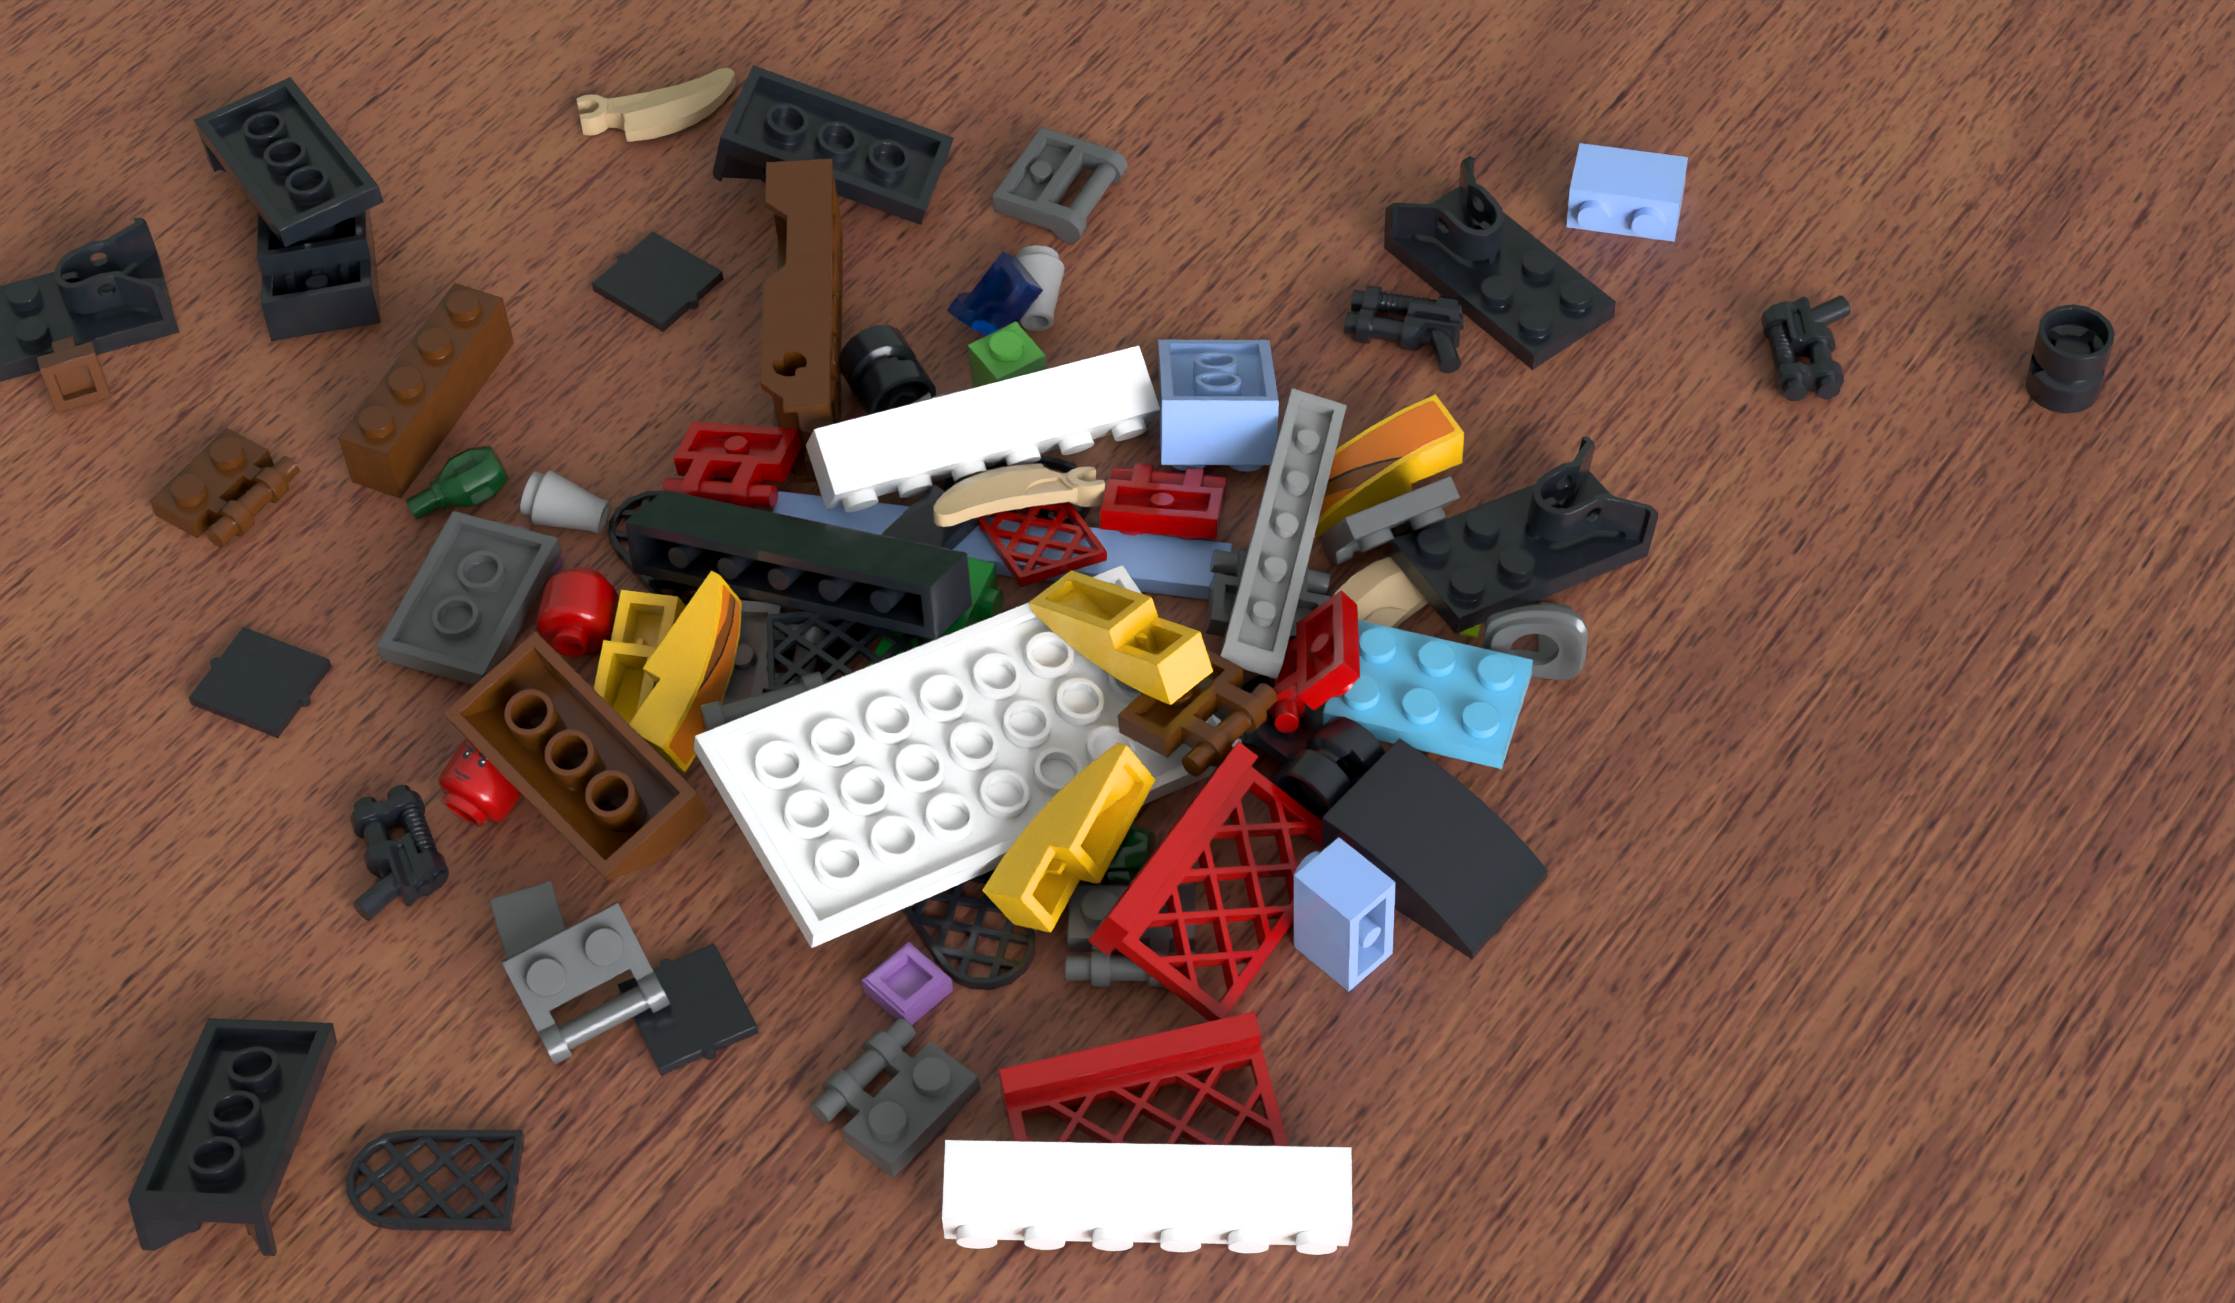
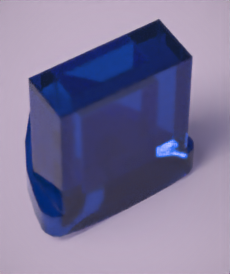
M1002 252L971 293L962 292L958 294L947 308V311L962 323L987 336L1014 322L1018 323L1042 293L1043 289L1017 257Z

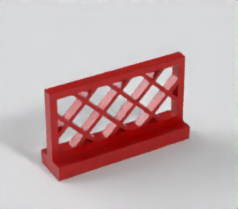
M1239 741L1228 753L1224 761L1213 770L1088 939L1091 944L1107 956L1116 948L1209 1022L1227 1017L1294 921L1293 877L1300 863L1295 861L1290 835L1305 834L1322 847V821L1254 769L1252 765L1258 756ZM1248 790L1268 805L1272 823L1246 824L1241 799ZM1230 815L1232 825H1223ZM1275 836L1281 864L1255 865L1249 837ZM1235 838L1241 866L1215 868L1209 844L1212 839ZM1198 859L1200 869H1191ZM1284 877L1290 900L1288 905L1265 907L1259 878ZM1244 879L1250 908L1224 909L1218 881ZM1203 882L1209 910L1182 912L1177 886L1180 883ZM1166 903L1168 913L1158 914ZM1277 919L1270 929L1268 920ZM1253 921L1259 945L1257 949L1233 952L1227 922ZM1212 923L1219 953L1191 954L1185 925ZM1171 926L1177 956L1160 957L1139 941V938L1149 927ZM1236 964H1245L1238 974ZM1222 966L1227 991L1219 1002L1198 987L1194 967Z
M1255 1011L999 1069L1000 1094L1006 1117H1008L1013 1141L1035 1142L1027 1137L1023 1118L1049 1112L1068 1123V1126L1057 1142H1070L1079 1129L1101 1143H1127L1126 1139L1140 1117L1144 1115L1173 1132L1166 1144H1178L1183 1137L1195 1145H1232L1245 1123H1248L1269 1135L1273 1146H1289L1261 1048V1032ZM1247 1066L1251 1067L1256 1088L1245 1106L1213 1089L1223 1072ZM1208 1076L1205 1083H1202L1195 1079L1199 1077ZM1177 1083L1196 1094V1097L1180 1121L1149 1104L1160 1086ZM1145 1090L1141 1098L1132 1094L1134 1092ZM1113 1097L1133 1109L1116 1136L1086 1119L1096 1101ZM1206 1100L1237 1117L1221 1144L1190 1127V1124ZM1259 1101L1261 1102L1265 1118L1253 1112ZM1081 1105L1076 1113L1068 1109L1069 1107Z

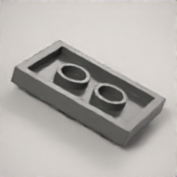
M453 511L376 646L381 660L475 685L497 666L509 651L562 553L558 538Z

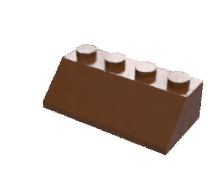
M536 631L443 713L445 718L606 881L666 859L711 818L698 792Z

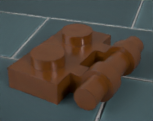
M226 428L150 500L155 516L196 538L206 531L207 537L213 544L223 547L235 535L242 537L255 524L253 517L269 502L277 503L289 491L288 483L300 472V469L287 456H283L274 465L268 449Z
M1207 649L1213 672L1173 704L1169 705L1141 693L1117 715L1119 733L1166 758L1182 744L1193 748L1182 758V765L1189 774L1195 777H1199L1209 766L1218 767L1232 750V744L1244 732L1253 733L1267 720L1266 711L1278 699L1272 687L1265 683H1260L1250 694L1240 689L1244 685L1243 668ZM1217 710L1226 714L1227 716L1216 727L1206 722Z

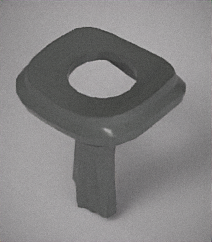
M1541 601L1540 605L1517 607L1489 616L1485 623L1483 649L1532 659L1531 677L1570 680L1584 667L1588 631L1583 617L1573 611L1572 606ZM1528 634L1538 635V652L1511 649L1512 643L1519 637Z

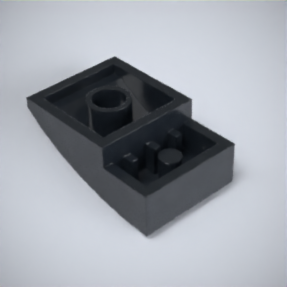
M369 209L356 217L341 221L315 233L306 240L298 241L287 247H284L258 213L257 260L262 275L261 305L271 341L381 323L377 264Z
M1400 738L1322 817V847L1327 848L1338 837L1395 881L1394 909L1470 959L1474 958L1547 878L1548 870L1496 813L1455 777Z

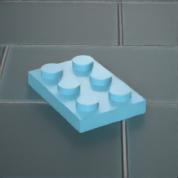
M1358 620L1360 678L1356 680L1353 687L1347 693L1337 698L1332 697L1326 702L1323 711V725L1334 716H1342L1362 725L1379 741L1394 744L1400 738L1418 750L1502 769L1532 675L1533 660Z

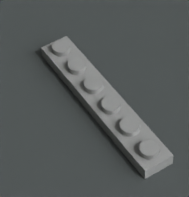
M1293 388L1285 406L1220 653L1221 657L1239 665L1245 670L1277 679L1283 664L1347 407L1345 404Z

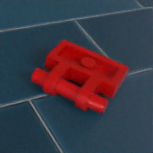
M692 422L673 457L677 474L685 477L684 479L666 478L663 483L662 492L667 490L754 509L756 507L773 508L778 501L777 486L761 483L770 481L785 482L802 448L798 428ZM715 478L733 479L732 482L713 481V480H714Z
M1135 463L1134 469L1112 467L1111 477L1107 481L1100 510V529L1119 531L1122 534L1132 536L1149 533L1173 535L1184 540L1217 539L1223 499L1226 498L1227 476L1205 475V469L1187 468L1186 473L1153 471V465Z
M1342 590L1296 623V638L1288 641L1277 679L1269 677V681L1274 685L1272 689L1276 692L1278 699L1268 710L1274 719L1276 729L1280 732L1291 733L1298 728L1299 719L1305 711V703L1315 710L1332 697L1337 698L1347 693L1353 687L1356 680L1360 678L1358 605Z

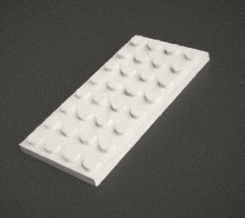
M1123 565L1093 577L1141 593ZM1029 603L696 735L694 741L695 753L811 948L996 869L1003 856L1026 826L1056 793L1087 765L1116 743L1126 744L1156 779L1143 805L1210 776L1216 768L1209 766L1199 777L1192 776L1184 769L1182 758L1193 748L1182 744L1166 758L1119 733L1117 715L1139 696L1141 692L1116 679L1086 659L1032 613ZM1212 715L1206 722L1216 727L1221 720ZM1238 738V739L1232 744V747H1234V746L1237 744L1238 741H1239L1240 743H1242V741L1240 740V738Z

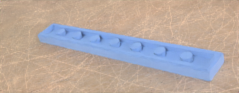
M779 491L778 501L772 512L881 535L910 506L877 503L856 512H845L844 506L826 510L822 496ZM983 516L990 525L994 517ZM1003 520L998 529L1016 532L1021 523ZM1030 525L1025 534L1043 538L1048 529ZM979 526L953 549L966 552L967 557L995 564L996 575L1013 577L984 534L980 531ZM1089 527L1106 549L1107 561L1074 571L1094 577L1123 565L1141 592L1208 600L1209 587L1215 574L1210 572L1213 551L1217 549L1233 553V544L1205 540H1184L1178 537L1153 534L1132 536L1122 534L1119 531ZM1057 531L1052 540L1070 543L1075 534ZM999 538L1005 548L1011 541ZM1083 538L1079 545L1090 547L1087 541ZM1020 542L1015 552L1032 555L1037 546ZM1046 548L1042 557L1059 561L1065 551ZM1073 554L1072 558L1079 556V554ZM1015 561L1021 571H1023L1027 563ZM1036 565L1034 569L1041 568L1043 566ZM1067 573L1045 579V581L1056 582Z

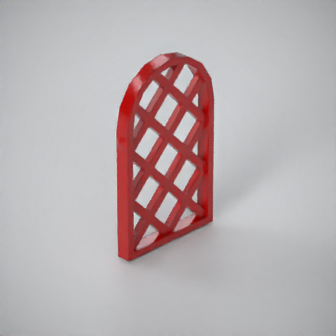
M1070 502L1032 506L1027 515L1009 511L985 515L994 517L990 525L983 516L977 517L980 531L984 534L1020 587L1065 574L1071 570L1074 571L1107 561L1106 549ZM1041 508L1058 512L1053 521L1036 517ZM1068 516L1074 525L1062 522ZM1003 520L1021 523L1016 532L998 529ZM1030 525L1048 529L1043 538L1025 534ZM1057 531L1075 534L1070 543L1052 540ZM999 538L1011 541L1005 548ZM1084 538L1090 547L1080 546L1079 544ZM1020 542L1037 546L1032 555L1015 552ZM1046 548L1065 551L1059 561L1042 557ZM1073 554H1079V556L1072 558ZM1015 561L1027 563L1023 571H1021ZM1036 565L1043 566L1041 568L1034 569Z

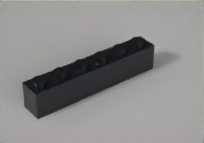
M667 490L661 492L625 521L632 570L635 574L700 587L709 573L713 571L721 575L733 592L740 597L934 640L972 606L966 552Z

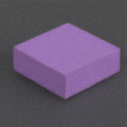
M907 942L862 979L863 991L895 1020L899 1017L903 1018L911 1026L953 992L952 979L910 942Z

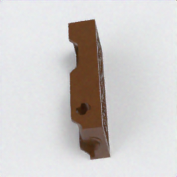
M832 159L766 162L765 203L766 208L774 212L778 250L777 271L763 281L760 384L761 389L773 397V427L798 428L802 448L790 470L795 474V482H817L806 444L814 429L842 422V373L839 370L838 359L842 350L843 232Z

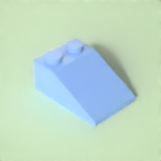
M1158 339L1161 465H1172L1174 468L1186 471L1187 468L1203 469L1206 465H1229L1232 469L1238 471H1256L1261 469L1263 465H1270L1278 437L1279 405L1270 340Z

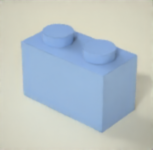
M1579 143L1569 191L1566 227L1675 242L1684 195L1688 157Z
M1338 837L1321 853L1315 851L1306 856L1294 873V947L1349 992L1393 954L1395 881Z

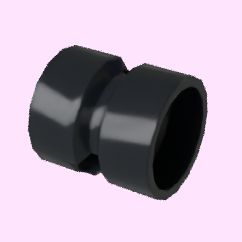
M2073 304L2058 306L2043 316L2039 323L2025 385L2029 396L2038 405L2053 412L2068 414L2081 412L2096 402L2100 395L2105 376V367L2108 365L2114 342L2115 332L2110 321L2096 310Z
M876 325L864 329L853 336L841 350L838 359L839 370L851 390L858 397V401L866 415L910 405L927 393H930L931 398L936 396L935 385L923 366L916 359L915 353L903 334L895 327Z
M1334 716L1307 741L1306 749H1301L1295 753L1274 775L1273 783L1322 821V817L1386 752L1380 742L1362 725L1346 717Z

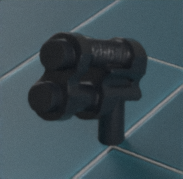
M1367 285L1366 291L1354 289L1351 311L1359 313H1347L1344 327L1345 334L1355 335V341L1359 343L1370 344L1372 338L1400 342L1401 349L1410 351L1419 350L1425 344L1431 345L1440 371L1452 373L1460 368L1461 360L1456 348L1460 345V330L1464 329L1461 303H1458L1457 298L1439 296L1437 301L1435 299L1430 300V298H1419V296L1414 297L1413 295L1404 296L1403 294L1382 292V287ZM1379 312L1391 313L1392 315L1397 314L1398 316L1403 315L1405 320L1378 317Z
M1839 295L1813 308H1810L1808 298L1801 297L1795 302L1784 301L1772 305L1762 314V327L1764 335L1769 339L1776 370L1774 374L1776 388L1780 394L1785 395L1787 400L1799 401L1806 397L1807 391L1816 392L1823 399H1830L1839 394L1840 387L1844 382V375L1841 365L1832 358L1831 353L1834 351L1836 344L1834 335L1827 325L1850 315V306L1845 297ZM1800 356L1806 357L1810 360L1811 365L1797 362L1796 358Z
M398 785L391 788L387 793L388 799L384 802L378 803L373 797H363L353 805L354 811L350 816V822L356 836L364 839L368 848L364 854L366 867L370 873L381 878L353 902L355 910L367 921H370L400 894L404 904L411 906L418 898L428 896L441 888L448 879L449 870L442 854L437 851L424 816L425 806L418 792L411 791L407 785ZM392 827H403L405 834L398 840H391L388 830Z

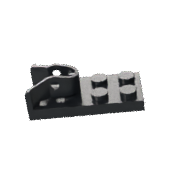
M753 65L720 137L713 176L720 182L723 178L759 179L766 183V162L832 159L837 195L921 225L954 138Z
M291 77L194 119L208 161L214 172L222 170L231 176L284 247L306 240L315 233L348 218L356 217L365 210L384 202L379 185Z
M1468 156L1460 164L1459 187L1430 204L1392 203L1386 207L1384 249L1441 296L1457 298L1458 303H1461L1463 314L1531 370H1534L1613 318L1616 301L1506 215L1497 200L1483 186L1476 183L1474 177L1475 158Z
M134 218L135 223L105 240L92 241L74 249L58 262L54 272L0 286V382L40 371L37 357L53 353L52 342L74 336L77 345L92 341L97 355L179 333L161 260L146 220ZM95 253L106 254V257L95 261L90 259Z
M1587 436L1582 437L1579 452L1573 462L1563 463L1540 477L1536 484L1393 539L1389 556L1451 630L1457 634L1486 622L1492 614L1526 606L1647 557L1658 520V512L1651 505L1615 497L1604 488L1590 472L1595 444Z
M207 1019L128 1198L142 1250L155 1251L188 1233L198 1231L203 1222L245 1224L248 1235H252L263 1256L276 1255L277 1249L269 1213L337 1044L333 1023Z

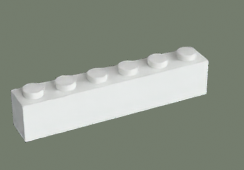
M1135 346L817 428L812 432L806 448L826 510L844 506L845 512H856L877 504V497L898 491L901 498H908L926 492L933 486L932 482L953 477L954 483L957 484L968 477L987 471V467L1007 463V466L1033 464L1041 459L1040 453L1060 448L1062 455L1075 454L1094 445L1093 439L1113 434L1115 441L1134 438L1147 431L1146 425L1159 412L1160 407L1140 347Z
M945 1140L942 1209L944 1238L957 1239L956 1243L958 1245L975 1249L993 1247L997 1245V1240H1024V1244L1027 1247L1040 1250L1062 1248L1065 1246V1241H1092L1093 1247L1106 1251L1127 1250L1133 1247V1242L1160 1243L1162 1249L1172 1252L1195 1251L1201 1248V1243L1228 1244L1229 1250L1238 1253L1264 1252L1269 1249V1245H1296V1250L1301 1253L1312 1255L1328 1254L1336 1251L1337 1246H1348L1351 1235V1147Z

